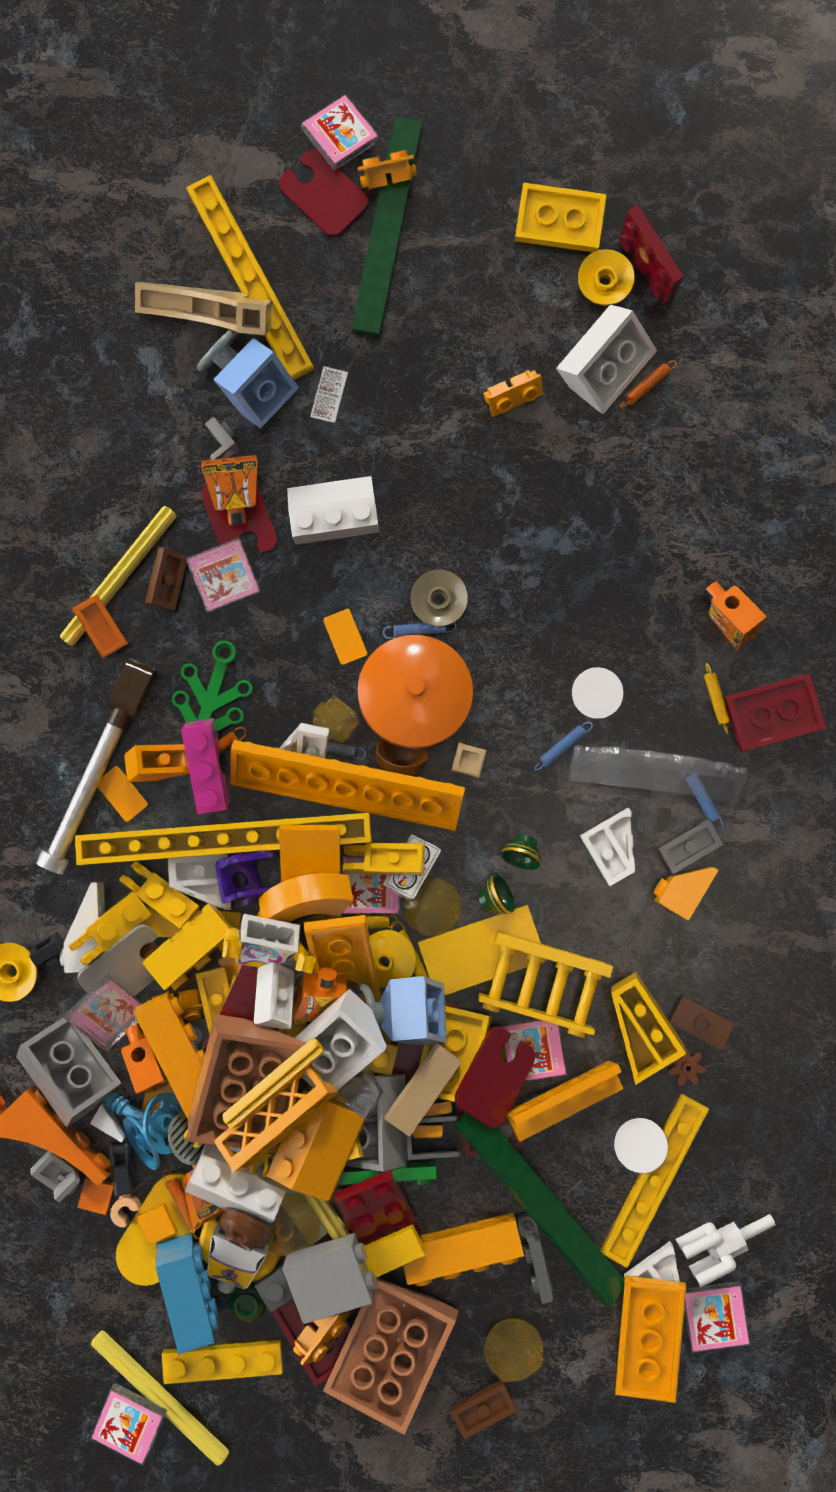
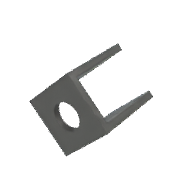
M458 1115L423 1117L420 1123L458 1121ZM412 1134L410 1137L406 1135L408 1160L460 1157V1150L413 1153Z

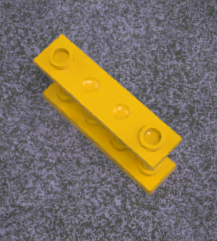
M497 931L494 942L500 945L499 951H501L489 995L483 993L478 995V1000L483 1003V1008L494 1012H500V1008L560 1025L569 1028V1034L585 1038L586 1033L594 1036L595 1029L591 1025H587L586 1020L597 981L601 980L602 975L610 978L613 966L606 962ZM518 950L528 953L527 959L530 961L518 1003L516 1004L500 998L512 956L516 955ZM545 959L557 962L555 967L558 970L546 1012L530 1008L529 1004L541 963L544 964ZM575 967L585 970L584 976H586L575 1019L570 1020L557 1016L569 972H573Z

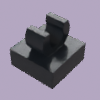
M56 932L32 946L29 958L35 966L44 961L51 971L61 966L60 952L63 946V939L59 933Z

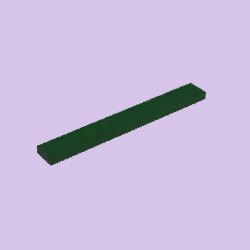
M395 116L386 160H391V153L406 150L407 156L412 154L414 158L408 159L409 165L415 164L423 126L421 120ZM391 173L385 174L387 185L380 188L352 324V332L380 337L411 185V180L393 184Z
M465 1112L454 1124L456 1129L605 1306L611 1307L624 1289V1278L497 1127L492 1128L483 1124Z

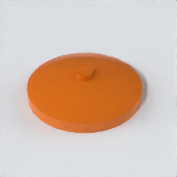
M424 635L401 636L381 645L365 662L358 681L359 707L368 726L386 742L406 749L430 748L448 740L465 722L473 699L471 675L460 655L446 643Z

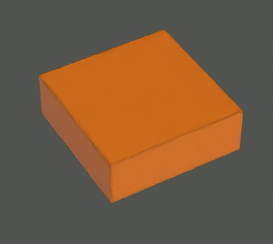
M86 1177L77 1208L106 1215L109 1211L114 1192L113 1183L104 1180L97 1186Z

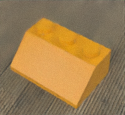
M304 1090L302 1094H308L311 1090ZM331 1098L281 1140L266 1176L291 1190L329 1202L367 1115Z

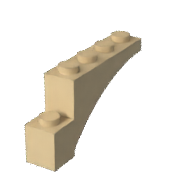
M145 282L135 283L136 313L198 321L228 328L238 333L266 335L271 330V300L249 298V293Z

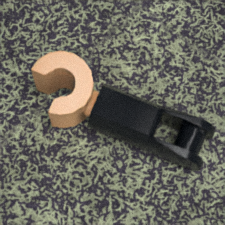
M125 1140L124 1144L115 1145L114 1142L109 1143L114 1195L119 1196V1199L111 1208L110 1216L114 1224L119 1227H126L130 1222L129 1215L122 1210L123 1206L129 1207L131 1211H138L141 1207L140 1200L136 1196L131 1195L135 1192L129 1140ZM125 1156L126 1163L117 1165L116 1157Z

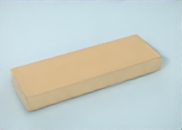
M436 1043L385 1115V1120L410 1137L462 1061Z

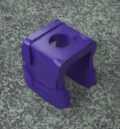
M265 850L219 859L215 867L221 902L225 904L241 901L242 906L259 903L258 899L270 888L260 889L256 863L276 858V853ZM235 873H240L245 878V885L242 889H238L233 885L232 877Z

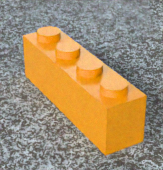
M168 991L136 1007L134 1015L188 1119L205 1051L203 1049L198 1050L194 1042L197 1036L190 1023L185 1025L181 1017L184 1010L177 997L172 999Z
M514 1212L419 1236L426 1254L403 1265L408 1285L425 1286L430 1284L432 1279L444 1276V1279H453L460 1276L463 1271L473 1269L474 1272H481L489 1269L491 1264L501 1262L503 1265H509L517 1262L519 1257L524 1256Z

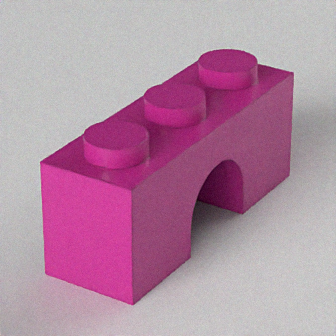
M215 719L186 722L181 728L197 814L227 810L230 798L225 774H222L219 764V740Z

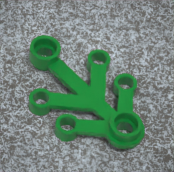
M220 641L213 647L212 653L216 664L207 692L199 679V669L194 664L187 663L181 668V676L188 681L201 706L197 719L189 705L191 702L189 694L181 690L173 694L172 702L179 708L186 722L211 719L213 711L240 697L248 698L252 695L253 686L247 680L239 681L235 687L219 695L227 666L233 663L237 657V650L232 643ZM224 649H229L231 651L230 656L226 659L222 658L221 652ZM190 667L194 668L195 674L192 677H186L185 671ZM243 684L249 686V691L246 694H241L239 691L240 686ZM183 694L186 696V701L184 704L179 705L177 697ZM237 707L230 708L227 711V715L215 720L217 732L232 724L240 725L245 719L244 712ZM234 711L240 712L241 716L238 721L231 720V714Z

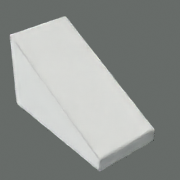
M106 1102L102 1103L90 1124L118 1141L123 1142L127 1137L123 1127L111 1108L106 1107Z

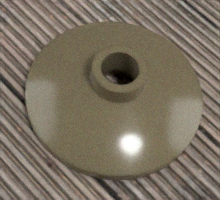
M432 570L420 576L414 583L410 597L411 606L416 616L424 623L436 627L447 626L456 622L463 615L468 602V594L464 583L457 575L446 570ZM442 596L445 601L443 604L437 605L434 603V598Z

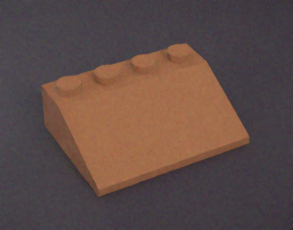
M216 1014L187 1121L188 1141L216 1145L214 1140L229 1128L223 1121V1113L304 1046L306 1042L268 1027L256 1025L247 1019ZM291 1087L286 1092H291ZM280 1095L276 1098L274 1113L284 1114L289 1109L290 1096ZM267 1106L265 1109H263L262 1111L267 1112V1111H268V1106ZM256 1115L252 1119L251 1133L260 1134L265 1130L267 1116ZM273 1117V1122L276 1121L279 1117ZM234 1134L225 1143L228 1147L242 1148L243 1136ZM250 1137L249 1142H251L255 1137ZM281 1141L268 1152L276 1153Z
M376 1278L378 1287L374 1292L373 1302L360 1308L323 1392L405 1435L456 1322L458 1310L432 1296Z

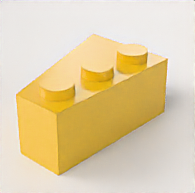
M208 903L202 909L203 912L183 925L182 930L171 939L169 938L142 962L164 990H168L170 987L174 990L178 989L188 980L186 974L194 967L199 971L212 960L209 955L217 948L221 952L223 951L225 932L233 927L215 905Z
M637 972L632 973L611 987V994L635 1085L686 1055L685 1045Z

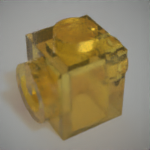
M335 695L332 696L327 704L321 702L312 713L315 717L312 722L316 726L328 728V740L332 738L335 742L339 741L342 743L359 724L356 720L357 713Z

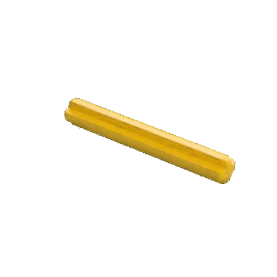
M315 1038L309 1040L222 1115L224 1123L231 1129L237 1127L321 1056L324 1052L321 1043Z

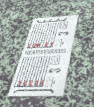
M323 367L310 417L335 423L348 372Z

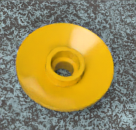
M608 249L599 250L587 256L578 272V284L583 295L591 302L605 306L614 305L624 300L631 292L635 279L630 261L621 253ZM603 278L608 279L610 284L604 285L600 283V280Z
M381 930L372 934L370 942L379 986L386 988L391 979L411 978L416 968L417 957L410 940L394 930ZM382 956H385L389 959V966H385L382 964Z
M16 943L0 944L1 1001L12 1002L24 998L32 991L37 981L38 969L29 958L30 951ZM11 966H15L17 970L16 976L11 973Z

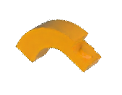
M317 873L299 876L279 883L266 891L258 899L260 911L257 916L287 923L299 917L312 914L340 916L353 902L349 876L336 873Z

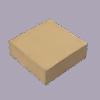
M459 743L451 771L479 778L486 750Z

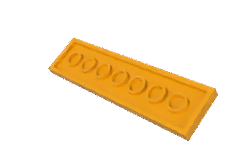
M234 740L231 747V785L456 831L465 787L369 768L364 765L359 766L334 759L330 760L309 754L286 751L280 748H271L251 742Z

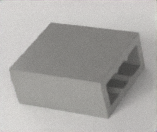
M355 1233L287 1254L282 1269L303 1324L372 1304L374 1292L378 1287L374 1272L368 1270L366 1249L363 1243H358Z

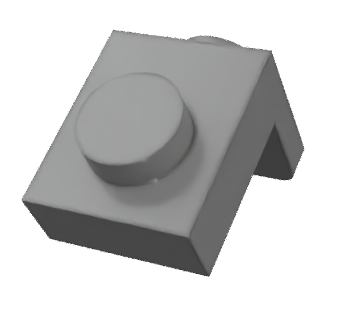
M214 417L211 418L205 425L221 447L210 458L215 460L236 457V453L240 450L232 439L235 434L224 421L219 424Z
M47 1151L30 1169L31 1175L53 1190L54 1199L58 1202L71 1195L77 1189L80 1181L78 1168L50 1151Z

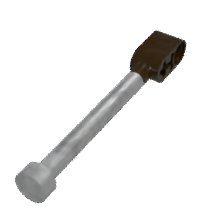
M129 658L125 663L108 700V708L113 709V712L49 850H42L36 864L57 874H64L69 863L65 855L129 717L136 719L144 707L157 678V669L132 658Z

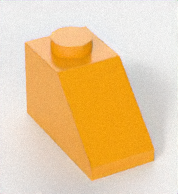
M184 744L135 745L124 754L127 782L159 781L190 774Z
M705 867L671 875L666 880L661 879L654 890V894L657 895L654 902L680 918L689 921L719 870L714 867Z

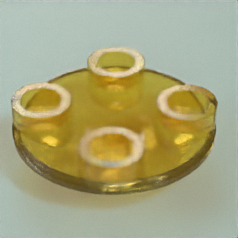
M425 878L413 900H406L404 898L403 912L406 921L415 931L427 936H437L446 933L456 924L461 912V902L457 891L451 884L439 878Z
M298 1194L284 1195L275 1220L269 1226L274 1231L273 1237L266 1245L273 1252L281 1256H287L292 1252L313 1246L320 1234V1219L304 1196Z
M504 1320L495 1325L486 1338L484 1345L485 1359L491 1371L503 1382L526 1379L542 1366L543 1342L541 1336L534 1326L524 1320Z

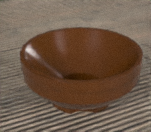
M383 739L376 746L375 759L385 771L412 776L422 771L426 766L428 760L427 748H401Z
M225 1208L220 1221L222 1229L226 1234L225 1240L233 1245L251 1252L254 1248L268 1244L273 1237L274 1231L242 1212Z

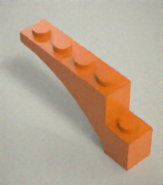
M35 1086L29 1088L8 1108H6L5 1101L0 1095V1138L22 1141L46 1149L67 1160L82 1171L97 1186L112 1173L109 1160L102 1153L97 1154L90 1146V1140L81 1131L77 1132L71 1125L69 1127L64 1125L39 1088L37 1089Z

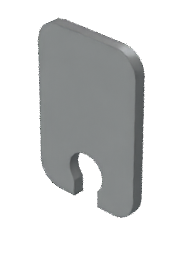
M144 924L133 928L106 952H102L79 971L77 977L80 986L89 994L109 976L133 997L155 980L142 964L145 958L140 956V950L145 944L152 943L158 938L156 932L150 926Z

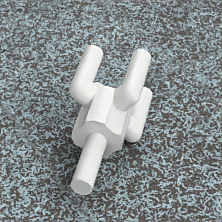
M770 1214L741 1229H738L736 1224L732 1222L717 1230L713 1223L708 1222L675 1240L687 1259L708 1250L709 1256L689 1266L694 1278L696 1277L700 1287L734 1271L736 1269V1262L733 1258L748 1251L745 1241L776 1224Z

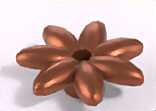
M685 1047L686 1055L674 1061L673 1063L677 1066L669 1069L668 1073L670 1075L679 1074L678 1084L680 1086L686 1082L687 1077L693 1084L697 1085L698 1078L695 1073H704L706 1071L705 1067L697 1064L702 1055L701 1053H696L690 1058L689 1050Z

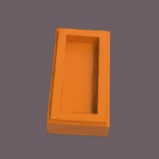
M97 594L72 608L102 658L128 644Z

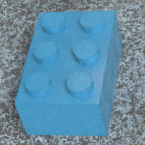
M193 1233L157 1243L155 1267L178 1354L215 1343L214 1331L219 1330L218 1308L215 1298H211L210 1277L207 1274V1270H204L202 1251L199 1242L195 1243Z

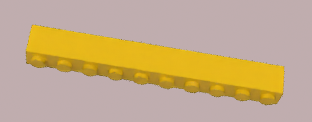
M370 813L76 835L77 865L280 850V825H340V845L371 843Z

